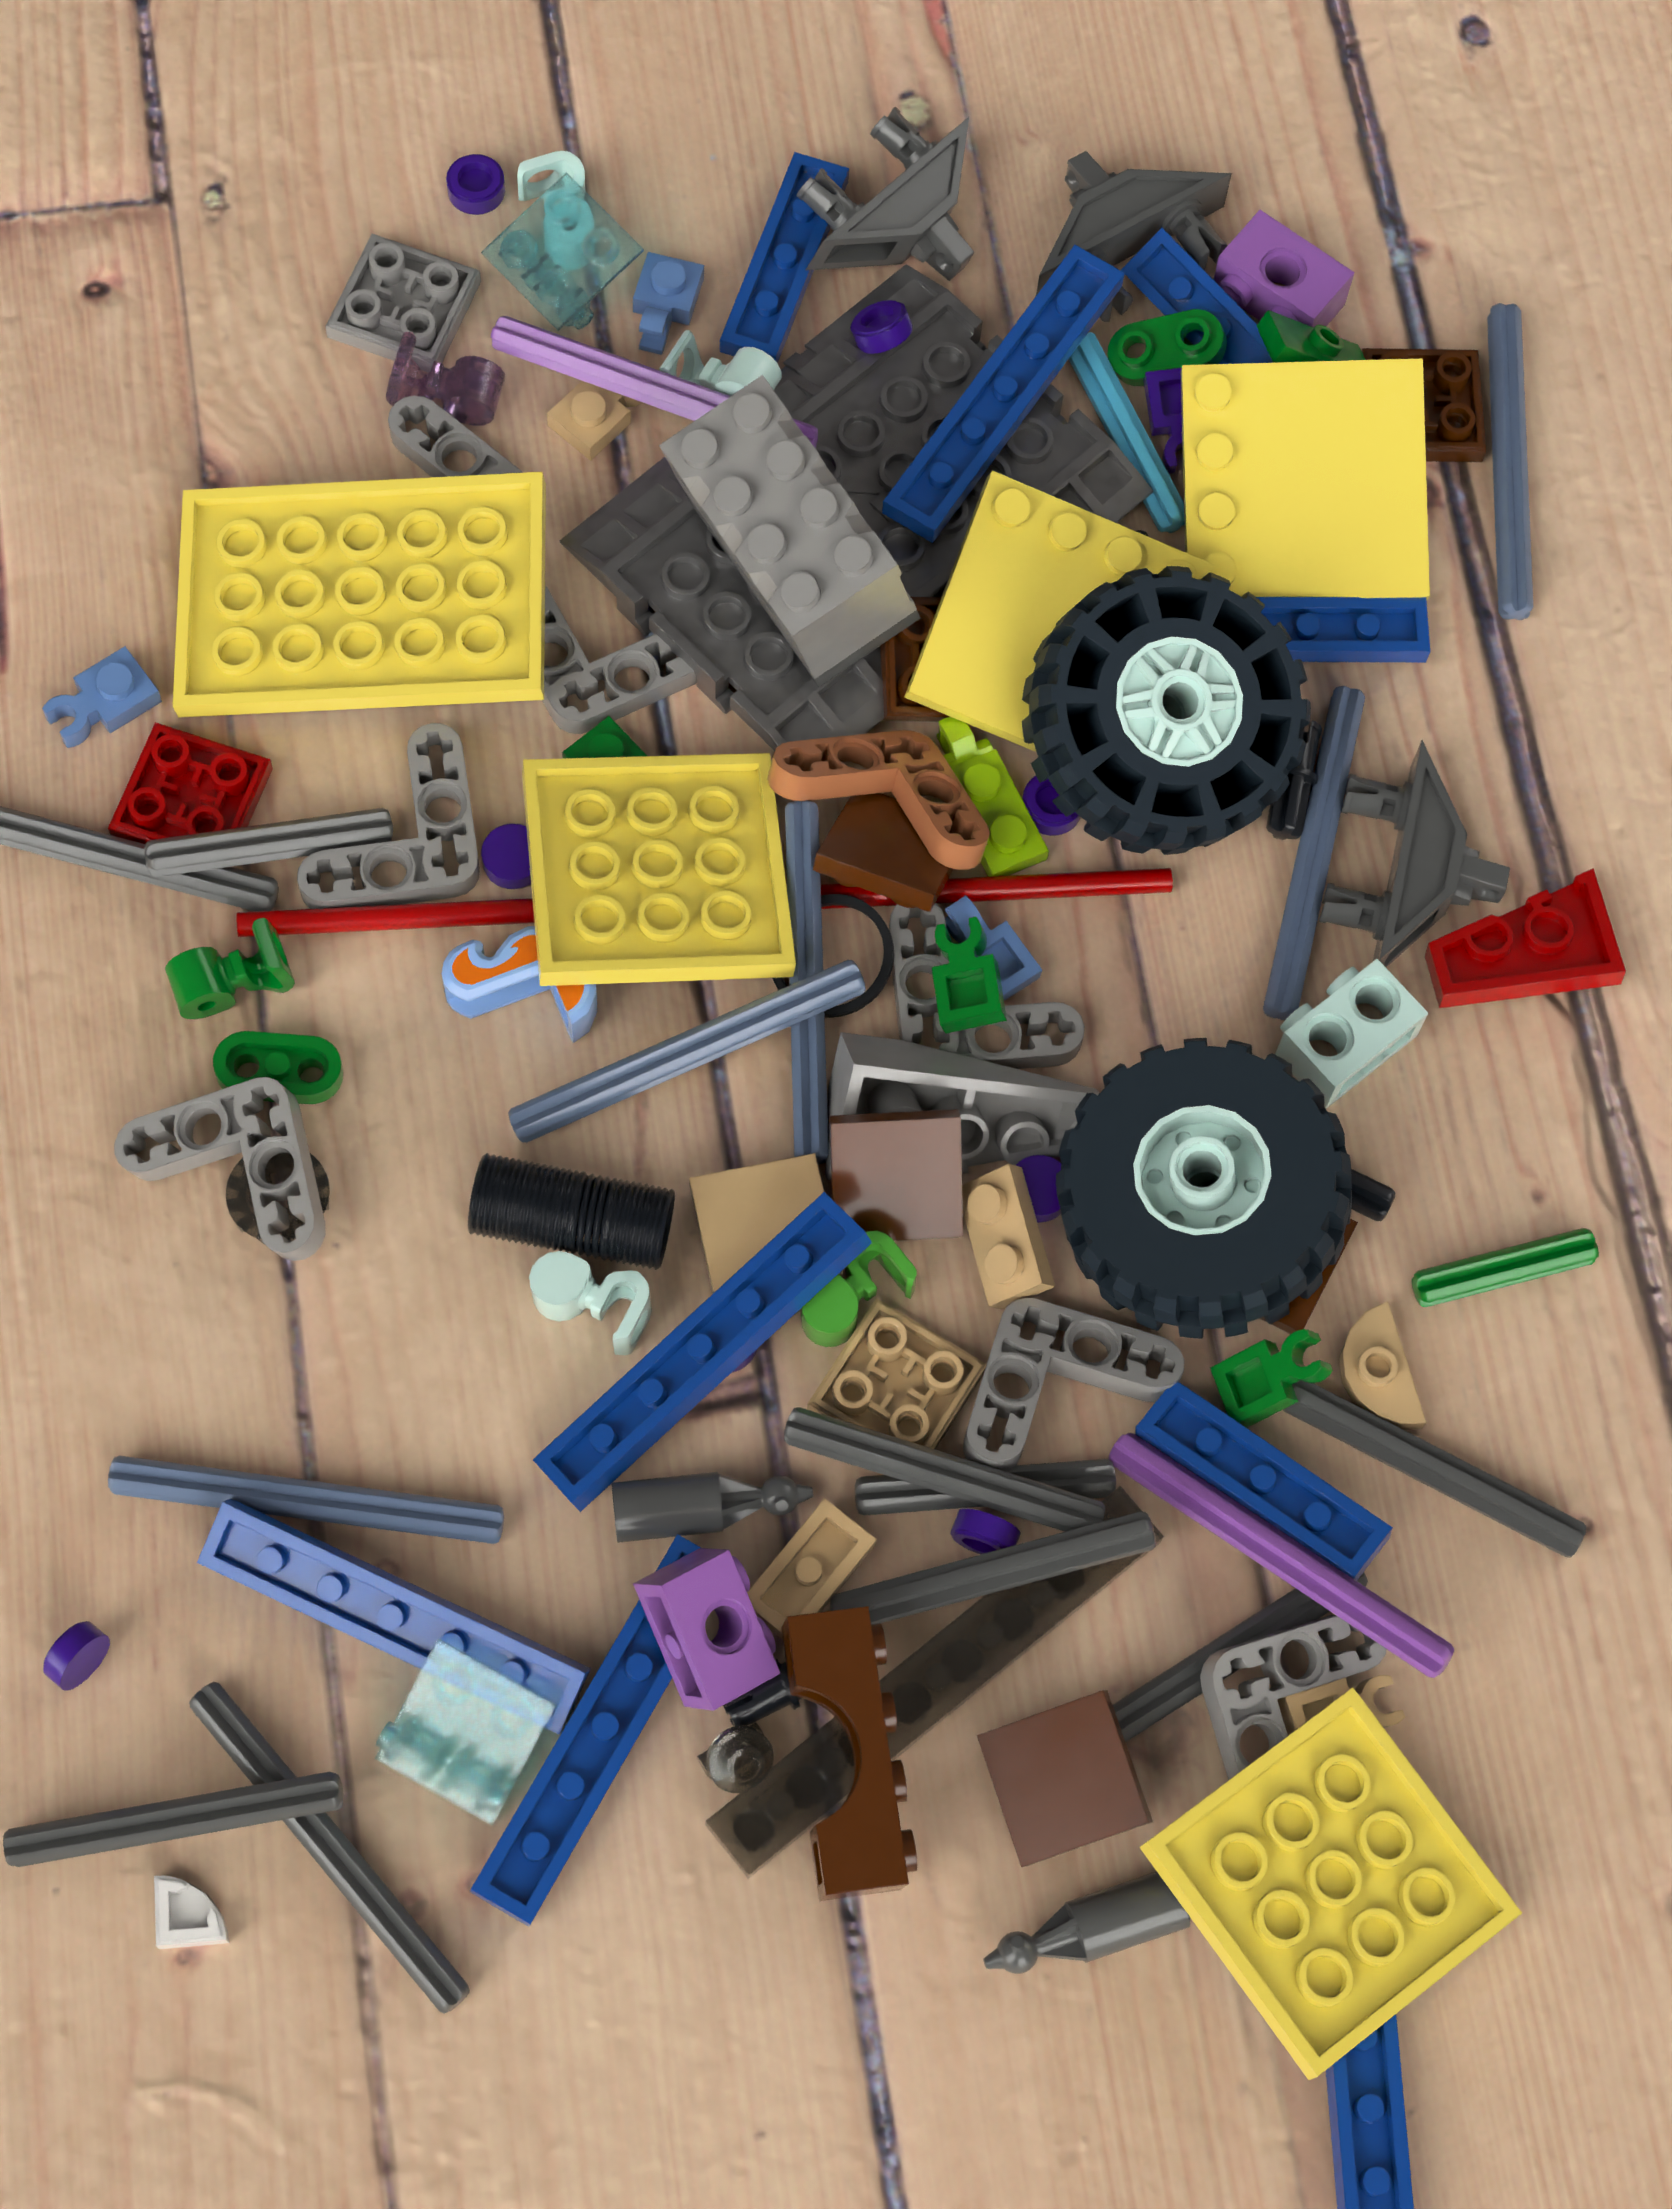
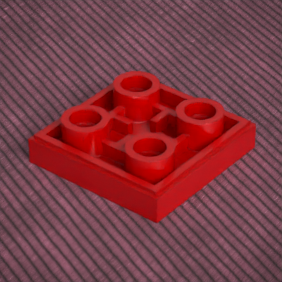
M155 722L108 826L109 833L112 836L146 844L149 840L248 827L273 770L271 759Z

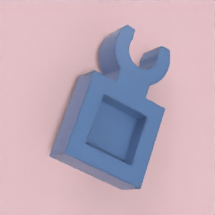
M126 646L73 677L76 688L80 693L75 696L59 695L53 697L42 709L49 724H53L65 716L75 718L71 725L60 731L63 743L67 748H71L83 743L91 732V726L101 721L108 732L112 733L158 705L162 700L159 690Z

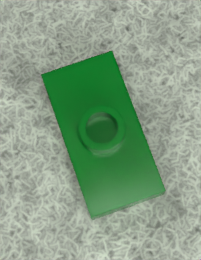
M1270 310L1265 313L1256 325L1273 363L1366 360L1358 344L1340 338L1333 330L1324 325L1318 324L1315 327H1311Z

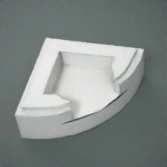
M154 1876L156 1947L159 1949L229 1943L224 1918L214 1902L203 1891L180 1878Z

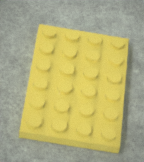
M543 472L183 490L173 708L178 718L544 700L546 483Z

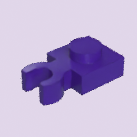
M1181 368L1145 372L1144 376L1151 436L1169 435V440L1165 445L1162 462L1168 474L1175 473L1177 467L1175 453L1183 449Z

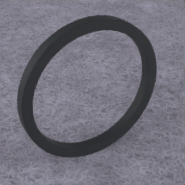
M821 895V907L832 905L847 906L868 916L875 923L882 937L884 949L883 962L877 978L867 991L848 1003L824 1011L825 1018L849 1015L871 1003L885 987L894 963L892 936L882 917L864 901L848 895ZM783 977L773 978L778 990L787 987Z

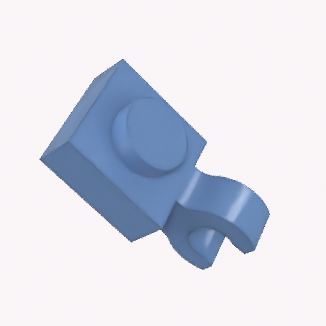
M651 252L647 253L633 296V312L642 314L639 332H643L639 344V350L662 355L672 322L685 325L690 324L704 280V265Z
M966 895L945 908V912L948 915L945 918L946 928L958 943L966 941L970 935L969 918L975 916L978 918L987 937L986 949L981 956L989 954L995 956L999 965L1004 1001L1040 978L1042 973L1041 967L1007 921L991 930L975 905Z

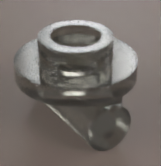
M755 1722L749 1726H734L721 1732L713 1740L709 1749L699 1754L697 1759L709 1780L712 1779L719 1788L730 1793H744L758 1787L767 1778L773 1766L774 1753L771 1743Z

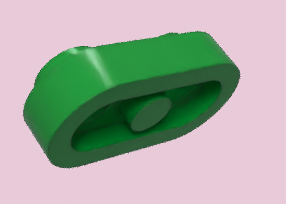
M1192 309L1123 326L1111 338L1107 354L1113 370L1121 381L1131 386H1144L1145 372L1182 368V365L1219 364L1226 351L1227 339L1219 320L1213 314L1201 309ZM1194 330L1204 332L1203 338L1198 344L1187 345L1184 343L1185 337L1189 332ZM1136 343L1146 345L1145 352L1140 357H1127L1128 349Z
M240 1031L222 1040L213 1056L214 1072L222 1089L254 1078L268 1077L277 1080L294 1094L299 1104L325 1102L336 1094L343 1081V1066L337 1049L326 1039L317 1036ZM245 1063H254L259 1066L256 1074L251 1077H241L237 1074V1071ZM314 1067L323 1071L322 1076L314 1082H306L300 1078L301 1074L308 1068ZM270 1097L263 1099V1101L275 1102Z

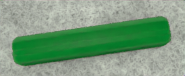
M1581 1228L1418 1270L1411 1279L1412 1288L1418 1304L1422 1307H1430L1592 1265L1596 1258L1599 1257L1598 1246L1592 1231L1587 1228Z

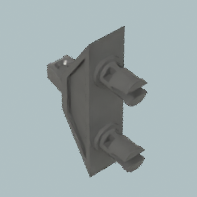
M897 107L892 109L888 117L884 115L874 126L870 135L877 139L895 158H898L904 164L906 170L866 205L863 202L859 205L853 203L847 197V194L827 175L823 168L819 170L815 179L810 177L797 193V197L801 201L803 200L822 220H825L831 226L833 232L823 240L806 270L898 265L905 262L911 255L923 263L926 261L948 281L963 270L973 256L974 251L958 233L959 228L951 218L950 213L958 200L969 117L940 142L935 140L929 143L900 114V110Z
M1087 151L1069 159L1065 182L1073 192L1069 199L1073 209L1039 275L1036 295L1074 245L1114 266L1137 254L1161 228L1170 236H1175L1184 250L1204 271L1208 256L1217 264L1219 255L1228 245L1219 237L1204 217L1224 207L1232 173L1127 169L1117 175L1114 172L1108 175ZM1123 286L1101 314L1100 319L1103 322H1110L1112 306L1120 315H1123L1131 306L1133 297Z
M1421 740L1411 764L1408 782L1405 781L1403 787L1357 777L1354 774L1349 775L1345 791L1346 797L1341 813H1352L1387 820L1394 823V829L1398 830L1387 891L1384 890L1382 896H1376L1328 883L1322 902L1324 907L1320 914L1319 922H1328L1373 932V939L1377 940L1373 961L1378 959L1387 968L1446 914L1450 904L1469 906L1471 899L1493 903L1501 901L1507 889L1510 867L1480 859L1479 851L1465 846L1467 832L1423 740Z

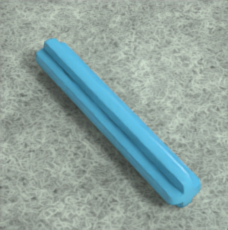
M1088 332L1068 360L1108 436L1116 443L1153 489V493L1144 499L1143 503L1158 531L1176 532L1181 526L1185 525L1184 502L1094 333Z

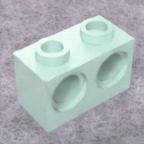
M1378 959L1374 960L1360 972L1355 967L1344 971L1326 990L1329 997L1314 1009L1308 1003L1303 1004L1280 1026L1283 1036L1275 1055L1292 1064V1074L1298 1081L1309 1078L1324 1094L1325 1109L1417 1037L1428 1015L1423 1006ZM1361 1003L1371 1004L1381 1011L1384 1018H1367L1359 1012L1356 1005ZM1310 1041H1327L1334 1046L1338 1054L1335 1056L1320 1055L1311 1047Z

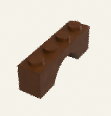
M869 1606L787 1616L781 1630L790 1695L810 1700L828 1710L846 1731L854 1754L853 1783L845 1802L834 1814L816 1824L810 1831L819 1901L902 1890L909 1884L907 1872L917 1871V1853L912 1830H901L897 1803L907 1801V1785L902 1761H891L887 1734L896 1733L897 1718L892 1692H881L877 1665L887 1663L886 1641L882 1624H871Z

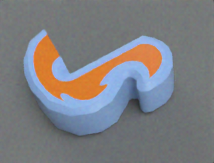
M527 926L509 935L492 957L484 955L481 941L470 940L450 951L443 962L441 975L446 1001L454 1011L467 1018L472 1019L549 989L552 992L556 1006L573 1043L590 1031L596 1017L597 984L540 986L535 926Z

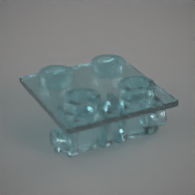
M566 172L481 253L559 331L564 325L574 326L578 330L586 327L594 316V312L590 309V301L644 252V249Z
M437 1639L394 1723L389 1721L379 1735L376 1746L380 1747L375 1759L488 1824L494 1825L549 1721L556 1704L443 1640Z

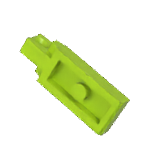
M950 716L939 720L940 728L936 737L945 753L943 756L985 820L990 831L981 860L987 876H1008L1047 860L1049 850L997 749H993L988 738L975 742L974 735L967 723Z

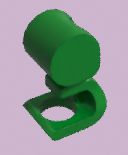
M259 918L253 922L252 930L259 947L258 952L253 957L247 958L237 949L230 952L227 957L222 958L218 951L212 947H199L184 951L167 963L165 970L181 1017L194 1020L201 1019L232 1008L236 1004L234 994L236 989L244 987L248 991L270 990L277 993H285L293 988L295 981L278 932L266 918Z

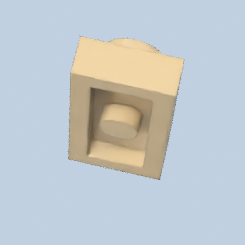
M1007 1164L963 1184V1215L988 1306L1002 1310L1017 1299L1030 1298L1055 1287L1022 1167Z
M824 1498L747 1592L757 1617L762 1619L768 1628L783 1640L781 1627L787 1616L822 1612L833 1595L837 1594L876 1546L877 1539Z

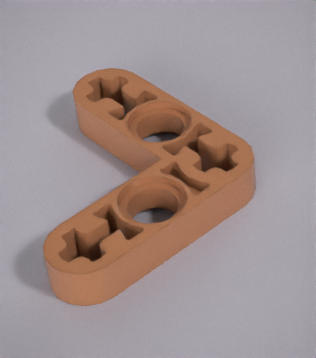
M896 730L782 743L775 749L767 780L773 791L780 796L793 801H812L892 792L928 852L937 862L945 867L956 870H968L975 868L981 863L990 834L988 825L937 745L922 733L911 730ZM841 761L853 762L863 766L866 769L852 768L843 764ZM920 795L937 797L946 803L932 802Z

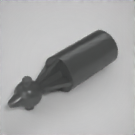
M718 1472L611 1483L617 1543L676 1537L677 1534L687 1536L723 1532L725 1528L762 1507L773 1515L781 1516L792 1512L797 1504L813 1497L812 1487L796 1484L786 1476L771 1477L762 1487L718 1474Z
M1156 1871L1065 1902V1905L1033 1936L1020 1931L1010 1932L1000 1940L994 1951L983 1958L986 1969H1005L1014 1974L1029 1971L1035 1965L1038 1957L1080 1960L1087 1963L1189 1928L1190 1916Z

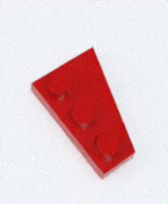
M1594 868L1575 876L1572 884L1549 893L1546 889L1528 897L1525 905L1499 917L1492 914L1435 939L1428 943L1425 952V960L1439 1008L1621 985L1626 973Z

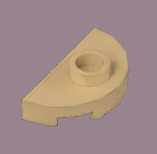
M1387 1301L1367 1310L1350 1328L1339 1357L1341 1382L1353 1404L1401 1429H1422L1427 1422L1390 1305Z

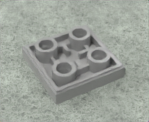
M372 233L325 326L327 338L436 375L481 283L480 270Z

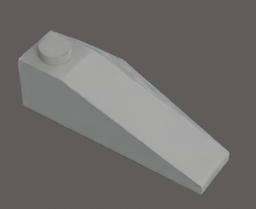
M841 1032L827 1093L829 1154L826 1158L825 1175L827 1180H831L829 1116L959 1109L961 1116L962 1174L969 1173V1166L1003 1160L1014 1165L1022 1159L1033 1155H1045L1052 1158L1059 1157V1149L1064 1132L1072 1128L1074 1129L1077 1124L1075 1116L1077 1106L1087 1093H1094L1097 1096L1100 1093L1095 1088L904 1040Z

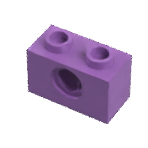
M1259 210L1219 255L1213 280L1244 311L1259 321L1270 310L1315 327L1318 324L1327 326L1345 306L1355 272L1262 210ZM1274 282H1275V283H1281V284H1283V285H1285V286L1276 285V284H1274Z
M699 1548L633 1583L684 1707L714 1711L781 1674L773 1656L776 1650L774 1637L766 1623L757 1617L747 1594L750 1590L747 1572L740 1561L731 1555L730 1550ZM714 1610L719 1619V1629L714 1639L710 1641L706 1634L705 1625L709 1614Z

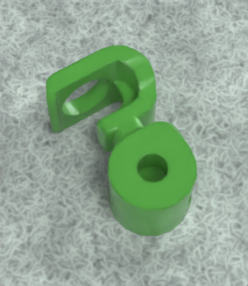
M880 1231L866 1232L872 1243L845 1267L847 1278L844 1279L838 1274L802 1307V1329L806 1336L815 1344L823 1347H837L850 1339L857 1326L859 1300L864 1298L866 1301H869L877 1295V1286L872 1281L868 1270V1264L872 1260H877L905 1293V1297L912 1298L915 1291L917 1270L893 1239L886 1233Z

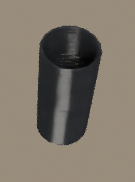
M486 1153L482 1156L475 1175L468 1212V1231L471 1235L476 1233L477 1236L480 1234L483 1237L488 1235L489 1238L495 1237L496 1240L501 1238L502 1241L506 1239L509 1242L513 1240L515 1243L520 1241L521 1244L527 1243L528 1246L533 1244L534 1247L539 1245L540 1248L545 1246L547 1249L552 1248L553 1251L558 1248L559 1251L564 1250L567 1253L570 1251L571 1254L577 1252L579 1256L585 1253L587 1257L593 1255L595 1259L600 1256L604 1261L609 1258L611 1262L616 1260L617 1263L620 1261L623 1264L628 1262L629 1265L634 1263L636 1267L641 1265L642 1268L647 1266L649 1269L654 1267L657 1270L662 1265L674 1209L675 1191L673 1189L668 1191L666 1187L661 1189L660 1186L655 1188L654 1185L649 1187L648 1184L642 1185L641 1182L636 1184L635 1181L630 1183L628 1180L624 1182L622 1179L617 1180V1178L611 1180L609 1176L603 1179L599 1175L595 1178L593 1173L588 1176L584 1171L579 1173L577 1170L573 1172L571 1169L566 1171L565 1168L560 1170L559 1167L553 1168L552 1165L549 1167L546 1164L541 1166L540 1163L534 1164L533 1161L528 1163L527 1160L523 1162L520 1159L515 1161L514 1158L509 1160L508 1157L502 1158L501 1155L496 1157L495 1154L490 1156L489 1153Z

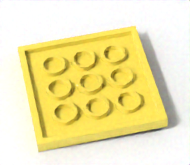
M1423 358L1182 365L1181 405L1186 553L1214 564L1212 573L1230 580L1231 585L1228 590L1241 597L1249 591L1255 597H1426L1427 600L1429 599Z
M992 470L986 478L904 698L1036 752L1034 743L1028 744L1024 742L1022 720L1029 715V704L1022 700L1026 678L1034 672L1036 666L1033 657L1042 641L1053 631L1056 623L1091 591L1105 582L1111 584L1118 581L1125 573L1147 568L1152 574H1159L1167 566L1189 567L1192 572V578L1201 580L1209 572L1212 573L1215 565Z
M770 753L523 760L522 779L540 986L794 976L796 960L776 797L767 780L771 766Z
M1354 1688L1345 1692L1139 1847L1308 2080L1322 2074L1522 1914Z

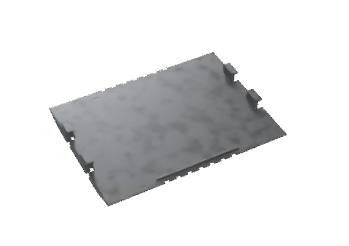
M906 264L805 344L807 349L803 353L795 352L783 362L785 367L781 369L782 378L774 391L793 419L813 425L818 429V442L815 449L836 481L842 485L871 530L875 531L899 565L902 573L900 578L909 596L942 597L986 478L992 470L1115 523L1120 521L1153 493V489L1116 443L1079 409L1070 415L1069 422L1067 423L1065 418L1060 415L1064 395L1050 383L933 543L882 514L883 500L1003 341L996 335L989 341L988 348H986L980 341L983 321L948 289ZM893 300L903 303L913 325L910 336L897 347L885 352L869 354L861 351L850 329L855 316L867 306L880 301ZM665 457L560 540V543L617 597V609L645 637L651 632L657 634L677 657H681L695 671L697 687L723 713L727 714L733 710L774 751L782 743L790 741L867 734L884 719L880 646L818 687L689 502ZM648 604L656 611L654 614L648 610ZM729 683L737 690L735 693L729 689Z

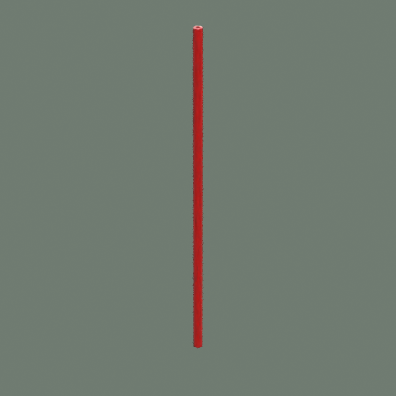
M1171 868L949 878L935 903H954L965 895L972 902L1171 893L1173 878ZM821 884V895H848L864 901L871 907L897 905L891 898L860 887H847L841 884ZM526 898L237 912L236 923L238 937H255L252 925L259 918H266L277 930L278 935L526 924L534 923L533 899ZM839 905L821 907V909L850 908Z

